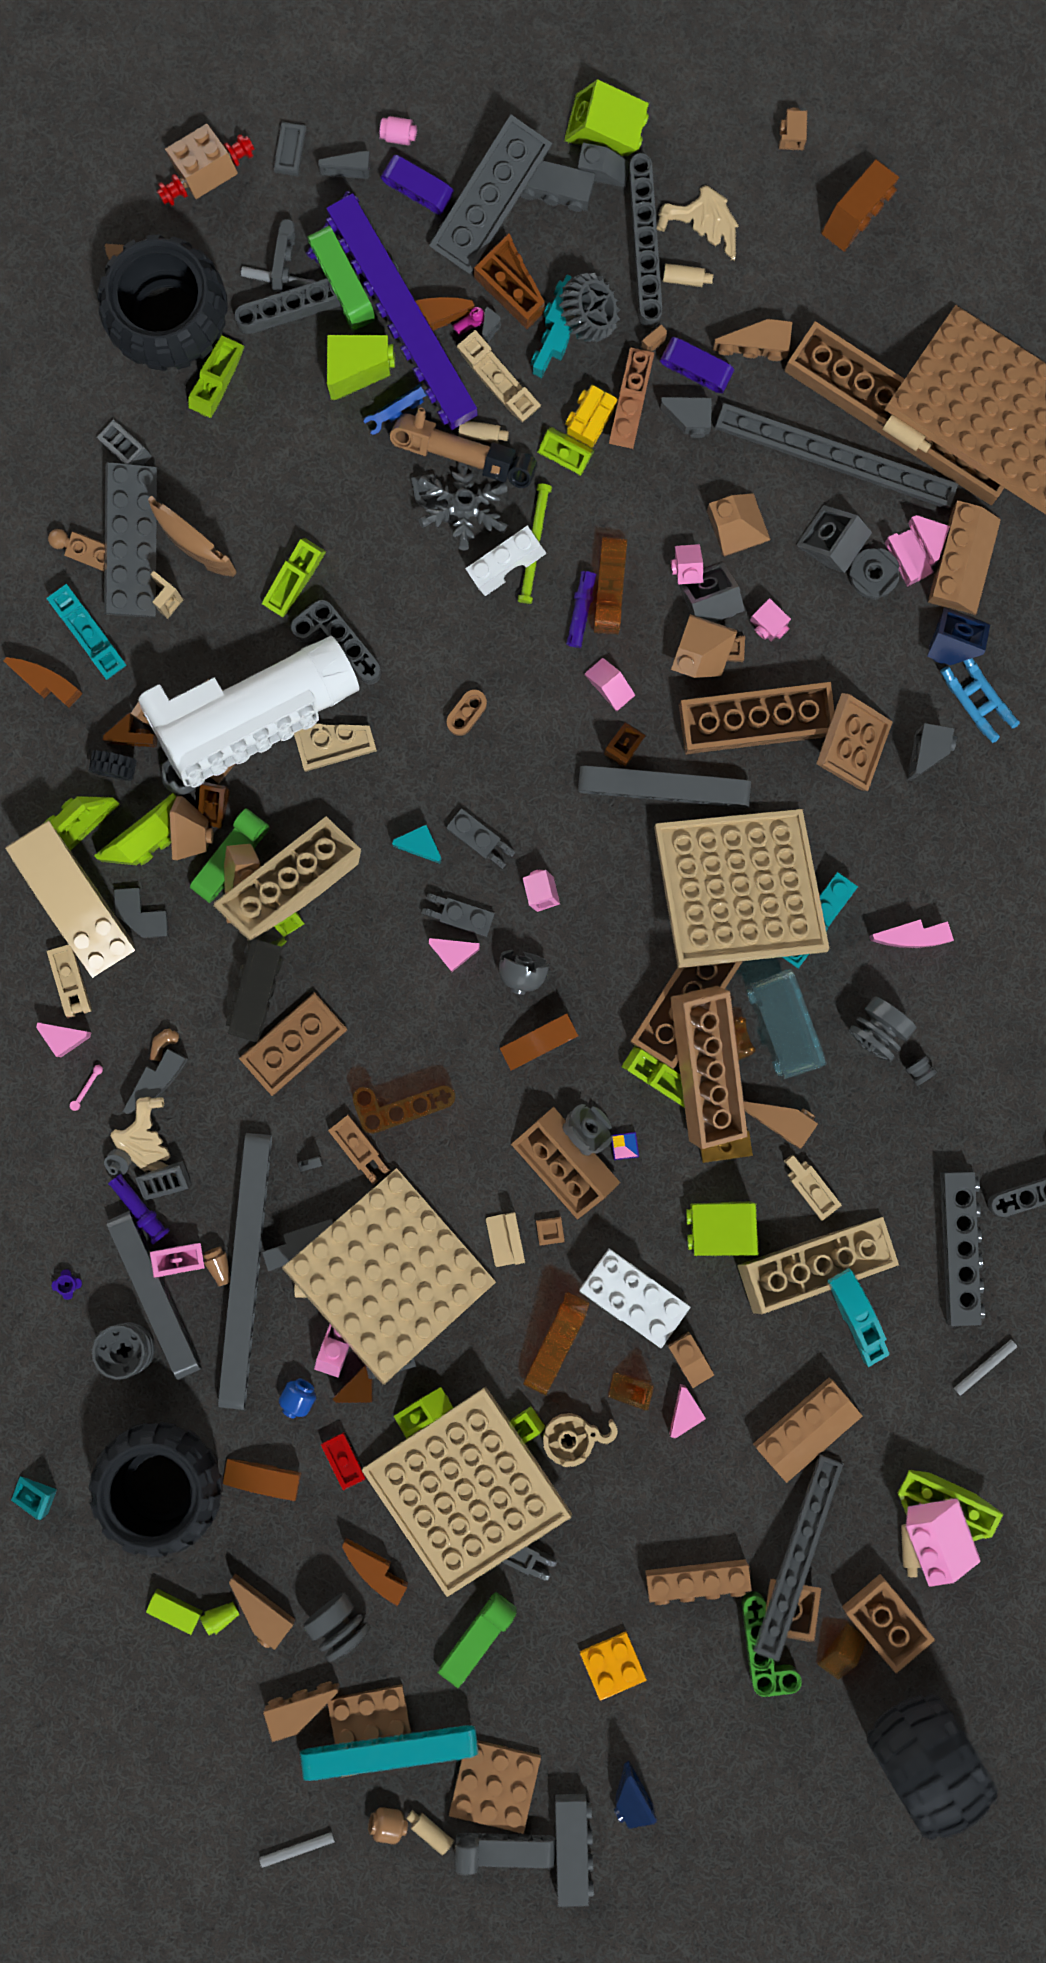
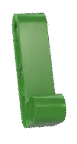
M327 226L307 236L308 242L342 306L343 313L352 331L375 321L372 305L332 228Z
M248 808L244 809L233 824L235 827L190 885V889L208 903H211L225 887L224 862L227 846L251 844L253 849H255L270 828L267 823Z
M756 1591L747 1592L742 1598V1612L750 1678L753 1688L762 1697L795 1693L800 1689L802 1680L794 1666H774L773 1659L768 1657L763 1661L754 1660L756 1653L753 1652L758 1636L752 1635L751 1629L754 1626L762 1625L766 1603L760 1593ZM753 1600H756L758 1603L756 1605L758 1617H754L750 1607ZM787 1674L795 1675L794 1681L790 1684L782 1682L783 1677ZM761 1677H767L770 1679V1682L767 1686L760 1687L757 1685L758 1680Z
M495 1592L460 1638V1641H458L446 1657L437 1673L459 1688L501 1631L504 1632L516 1616L517 1607Z

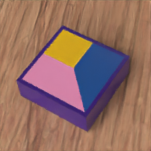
M636 1132L613 1135L612 1149L614 1160L639 1157Z

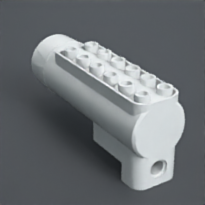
M329 636L302 648L290 657L223 691L216 679L213 678L168 700L159 684L144 692L139 697V703L142 712L179 778L185 786L197 787L212 775H221L228 767L244 763L251 755L257 752L267 751L271 748L272 744L280 740L286 741L290 739L295 732L313 727L319 721V711L332 707L344 698L359 691V684L342 648L334 637Z

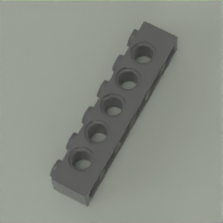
M975 1172L940 1173L946 1321L950 1326L982 1325L981 1319L985 1318V1307L981 1303L980 1293H984L983 1278L979 1276V1268L983 1267L982 1253H978V1243L982 1241L981 1228L977 1227V1217L981 1215L980 1203L976 1202V1192H979L980 1189L979 1178L975 1177ZM959 1191H964L967 1196L966 1201L959 1205L955 1199L956 1194ZM961 1216H965L968 1221L966 1228L963 1230H959L956 1224ZM966 1241L969 1250L966 1254L960 1255L958 1245ZM963 1267H968L970 1275L966 1280L959 1278V1271ZM968 1292L971 1296V1301L969 1304L962 1306L960 1296Z

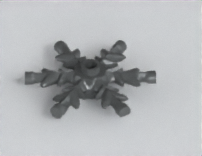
M458 462V473L452 472L454 479L457 481L453 482V485L458 488L456 493H450L447 485L443 488L438 479H435V483H432L424 476L420 478L418 485L429 489L426 495L439 496L437 500L446 499L448 501L446 508L437 505L439 510L426 509V512L430 515L418 519L422 528L432 522H435V526L438 527L444 518L448 522L449 516L454 515L459 521L453 525L458 526L453 533V537L459 536L460 550L469 549L468 537L475 538L469 528L474 527L468 521L471 516L477 517L479 525L483 521L489 531L492 530V526L503 534L507 530L508 525L497 520L501 517L500 515L487 514L490 509L480 510L478 508L480 502L489 504L488 500L499 501L500 498L496 495L507 492V486L504 482L491 488L490 483H487L483 491L478 488L477 495H474L470 490H467L473 485L468 483L473 478V473L467 474V465Z

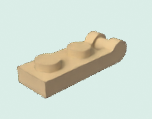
M65 945L47 951L67 1019L75 1017V1014L79 1012L84 1014L91 1012L92 1007L73 949L70 945ZM78 995L80 1002L72 1004L70 997Z

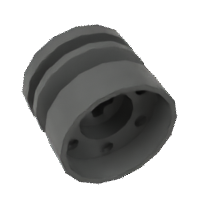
M874 996L864 1009L871 1020L868 1021L858 1017L856 1022L863 1030L852 1025L848 1031L865 1050L876 1057L892 1062L895 1056L887 1048L899 1052L901 1048L894 1040L895 1037L907 1041L917 1027L898 1009L883 999Z
M133 1322L117 1324L101 1331L95 1339L92 1348L93 1362L97 1369L104 1376L115 1380L125 1379L145 1370L152 1362L155 1353L154 1340L150 1332L142 1325ZM131 1347V1351L123 1353L122 1348Z
M345 1592L332 1598L302 1625L303 1630L312 1641L324 1636L325 1639L318 1649L320 1652L329 1649L325 1654V1659L328 1662H332L349 1653L362 1641V1638L371 1628L367 1622L358 1625L363 1618L361 1614L354 1615L351 1618L348 1617L354 1608V1604Z

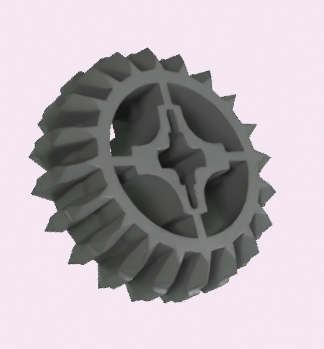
M582 273L571 278L562 287L564 292L560 295L563 301L559 305L563 309L561 316L566 319L564 326H570V334H576L577 340L582 339L585 342H598L609 337L614 329L617 328L616 323L620 320L617 315L620 309L616 306L618 299H615L613 295L615 290H610V283L604 282L603 276H596L595 273Z

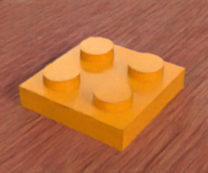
M626 1631L580 1651L600 1701L647 1681Z

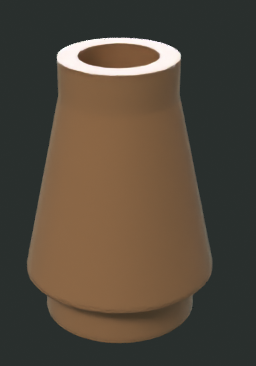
M216 1247L203 1253L204 1265L217 1282V1285L223 1286L230 1283L231 1276L226 1251H223L221 1247Z

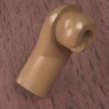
M164 1029L152 1040L149 1059L161 1061L164 1047L169 1043L176 1044L178 1042V1032Z

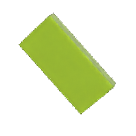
M553 427L547 430L538 450L539 454L579 475H582L594 452V449Z
M159 1589L155 1591L146 1613L190 1635L203 1612Z

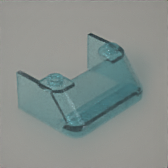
M788 969L746 985L748 999L751 1005L756 1004L760 1009L775 1050L776 1061L772 1063L780 1080L825 1066L826 1061L793 971Z

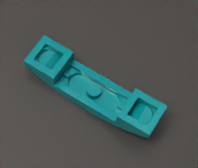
M67 584L46 598L106 680L127 666Z

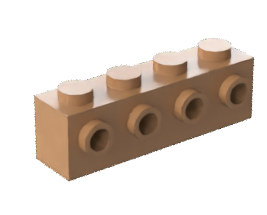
M746 1559L645 1570L649 1602H654L655 1605L669 1604V1600L680 1599V1602H691L695 1600V1597L705 1596V1599H718L720 1594L729 1593L730 1596L738 1597L746 1595L747 1591H751L749 1565Z

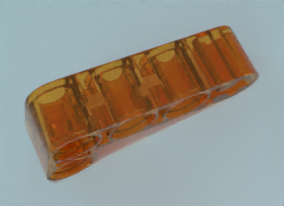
M602 537L594 633L619 635L627 539Z
M439 1086L380 1107L377 1095L371 1088L361 1087L353 1094V1103L361 1126L367 1133L371 1134L449 1108L456 1099L454 1090L449 1086ZM441 1090L451 1093V1097L448 1098L449 1103L444 1104L443 1101L436 1102L437 1108L432 1109V1101L428 1094L433 1093V1098L441 1095ZM363 1091H368L372 1097L370 1104L366 1106L361 1105L358 1101V1096ZM418 1098H423L427 1101L428 1107L423 1113H419L414 1109V1102ZM395 1106L402 1108L404 1111V1116L400 1121H395L390 1116V1111ZM370 1115H376L380 1119L378 1128L370 1129L367 1126L366 1121Z
M566 1292L556 1317L525 1377L524 1386L546 1396L586 1317L590 1302Z

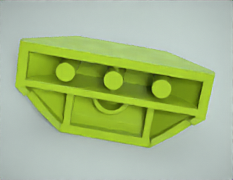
M174 793L169 795L107 846L94 855L96 859L101 862L138 865L139 863L144 865L153 858L151 853L158 848L162 850L171 844L170 810L177 796Z
M77 796L75 799L70 798L61 807L63 810L57 816L52 815L46 821L49 820L71 851L120 803L113 797Z
M909 1470L898 1491L906 1515L908 1513V1506L958 1499L974 1541L982 1538H991L1003 1516L1002 1512L977 1494L929 1472Z

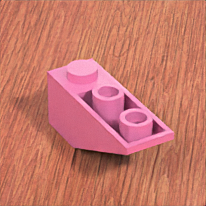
M329 1324L319 1351L314 1370L338 1378L349 1345L331 1324Z

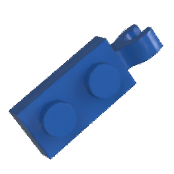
M419 384L380 408L376 413L367 415L363 421L364 423L370 420L375 421L377 425L370 433L372 435L377 434L381 430L383 421L385 422L389 419L392 422L398 419L403 414L401 411L410 406L413 409L424 402L423 397L426 396V393Z

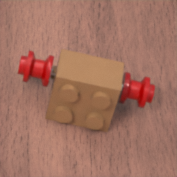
M205 124L165 149L181 179L179 180L177 175L173 174L172 182L169 184L158 183L160 189L157 190V193L164 204L169 203L170 206L175 205L174 198L179 195L184 198L188 197L186 188L190 190L195 199L201 197L238 174L235 166L240 165L239 159L243 156H247L249 159L253 157L252 151L255 149L248 136L243 138L239 134L237 135V142L233 145L227 142L222 145L209 125Z

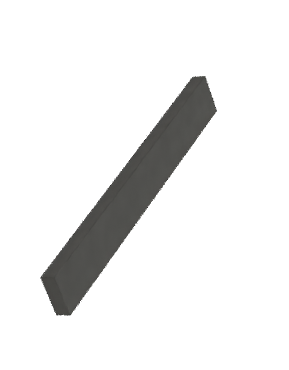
M821 1454L818 1455L753 1649L755 1653L776 1661L780 1659L844 1463Z

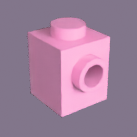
M700 544L675 546V559L671 560L672 575L677 576L678 585L703 583V559Z
M769 598L751 617L750 622L756 626L755 631L761 638H768L772 641L775 637L781 639L790 629L787 625L791 618Z
M535 870L529 876L523 877L529 906L538 912L560 904L554 877L548 871Z

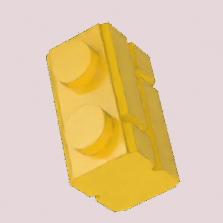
M591 385L588 392L583 390L577 402L580 406L576 413L573 411L570 413L565 425L568 426L567 434L593 448L617 406V398Z

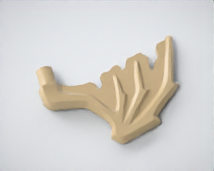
M704 186L700 189V197L687 206L662 205L658 214L657 230L665 231L668 220H680L687 224L693 219V230L697 231L701 237L706 233L707 241L714 246L720 244L721 235H723L724 242L726 243L725 254L731 257V260H735V227H738V224L726 205L727 199L709 186Z
M163 1097L139 1098L136 1101L135 1121L123 1131L115 1129L110 1135L116 1148L127 1152L132 1162L145 1173L169 1166L159 1161H167L171 1157L168 1149L160 1145L163 1143V1140L159 1137L157 1131L147 1130L152 1126L150 1118L152 1108L164 1107Z

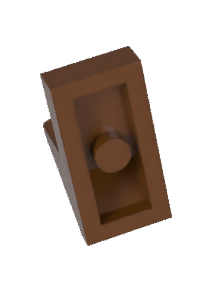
M131 713L127 714L103 735V741L106 744L157 748V737L151 734V730L136 729V733H133L134 716Z

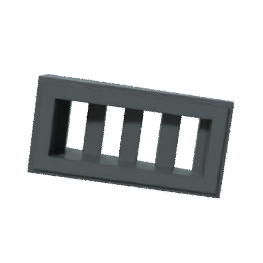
M370 151L319 159V169L322 176L368 179L370 176Z
M114 420L96 437L124 464L143 466L151 458V454ZM118 430L120 433L109 443L107 440ZM124 438H126V440L116 449L115 447H116ZM131 445H134L125 456L122 455Z
M183 1161L135 1177L144 1201L188 1189L192 1184ZM171 1173L176 1174L179 1183L175 1184ZM164 1175L167 1176L170 1186H166L163 1179ZM154 1178H158L161 1189L157 1188ZM145 1180H149L152 1192H148Z

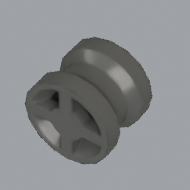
M926 1055L905 1069L908 1074L913 1075L916 1086L924 1083L937 1073V1070L930 1066Z

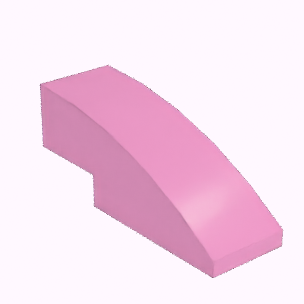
M921 919L869 936L873 942L901 948L930 947L954 941L948 922L924 929Z

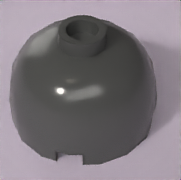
M514 950L503 951L500 956L498 971L501 980L506 986L511 988V992L524 995L526 991H534L545 982L550 963L546 964L547 960L545 958L523 952L525 956L514 955Z

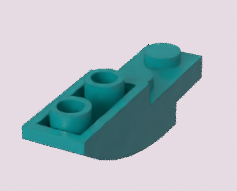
M566 275L563 282H558L554 291L556 298L553 304L548 303L543 314L545 326L550 329H547L543 335L541 343L544 345L541 351H536L531 361L533 374L540 378L543 377L552 357L562 360L570 338L571 327L564 326L566 319L561 316L563 309L559 306L563 302L560 298V295L564 292L562 287L572 278L569 275Z
M838 871L819 895L826 931L858 888L855 883ZM809 954L786 956L783 958L799 969Z
M848 1268L827 1280L842 1318L849 1325L863 1362L870 1367L889 1356L890 1354L884 1342L887 1339L881 1325L851 1269Z

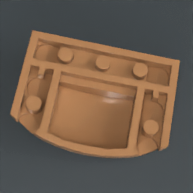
M149 497L148 501L154 516L167 537L179 549L191 558L204 564L206 569L211 572L226 576H234L237 573L230 559L216 550L209 540L164 504L161 505L157 503L154 497Z

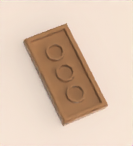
M314 992L239 1059L270 1095L273 1096L348 1029Z

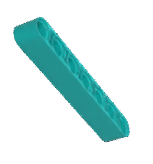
M467 1725L308 1748L300 1752L303 1780L312 1781L471 1758L478 1755L479 1752L475 1726Z

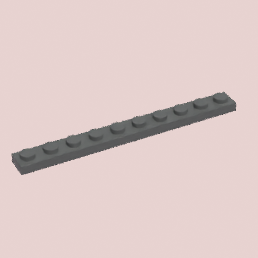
M725 403L715 427L716 430L946 509L951 507L958 483Z

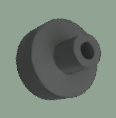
M121 1149L111 1150L104 1160L105 1168L111 1175H124L132 1163L129 1154Z

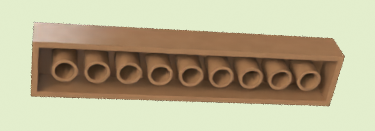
M816 321L814 322L788 361L784 372L992 506L1003 491V486L927 437L924 440L931 444L927 453L919 448L915 452L882 430L892 415L884 409L905 379Z

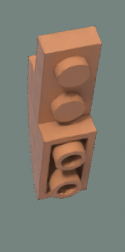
M630 347L609 444L634 448L654 352Z

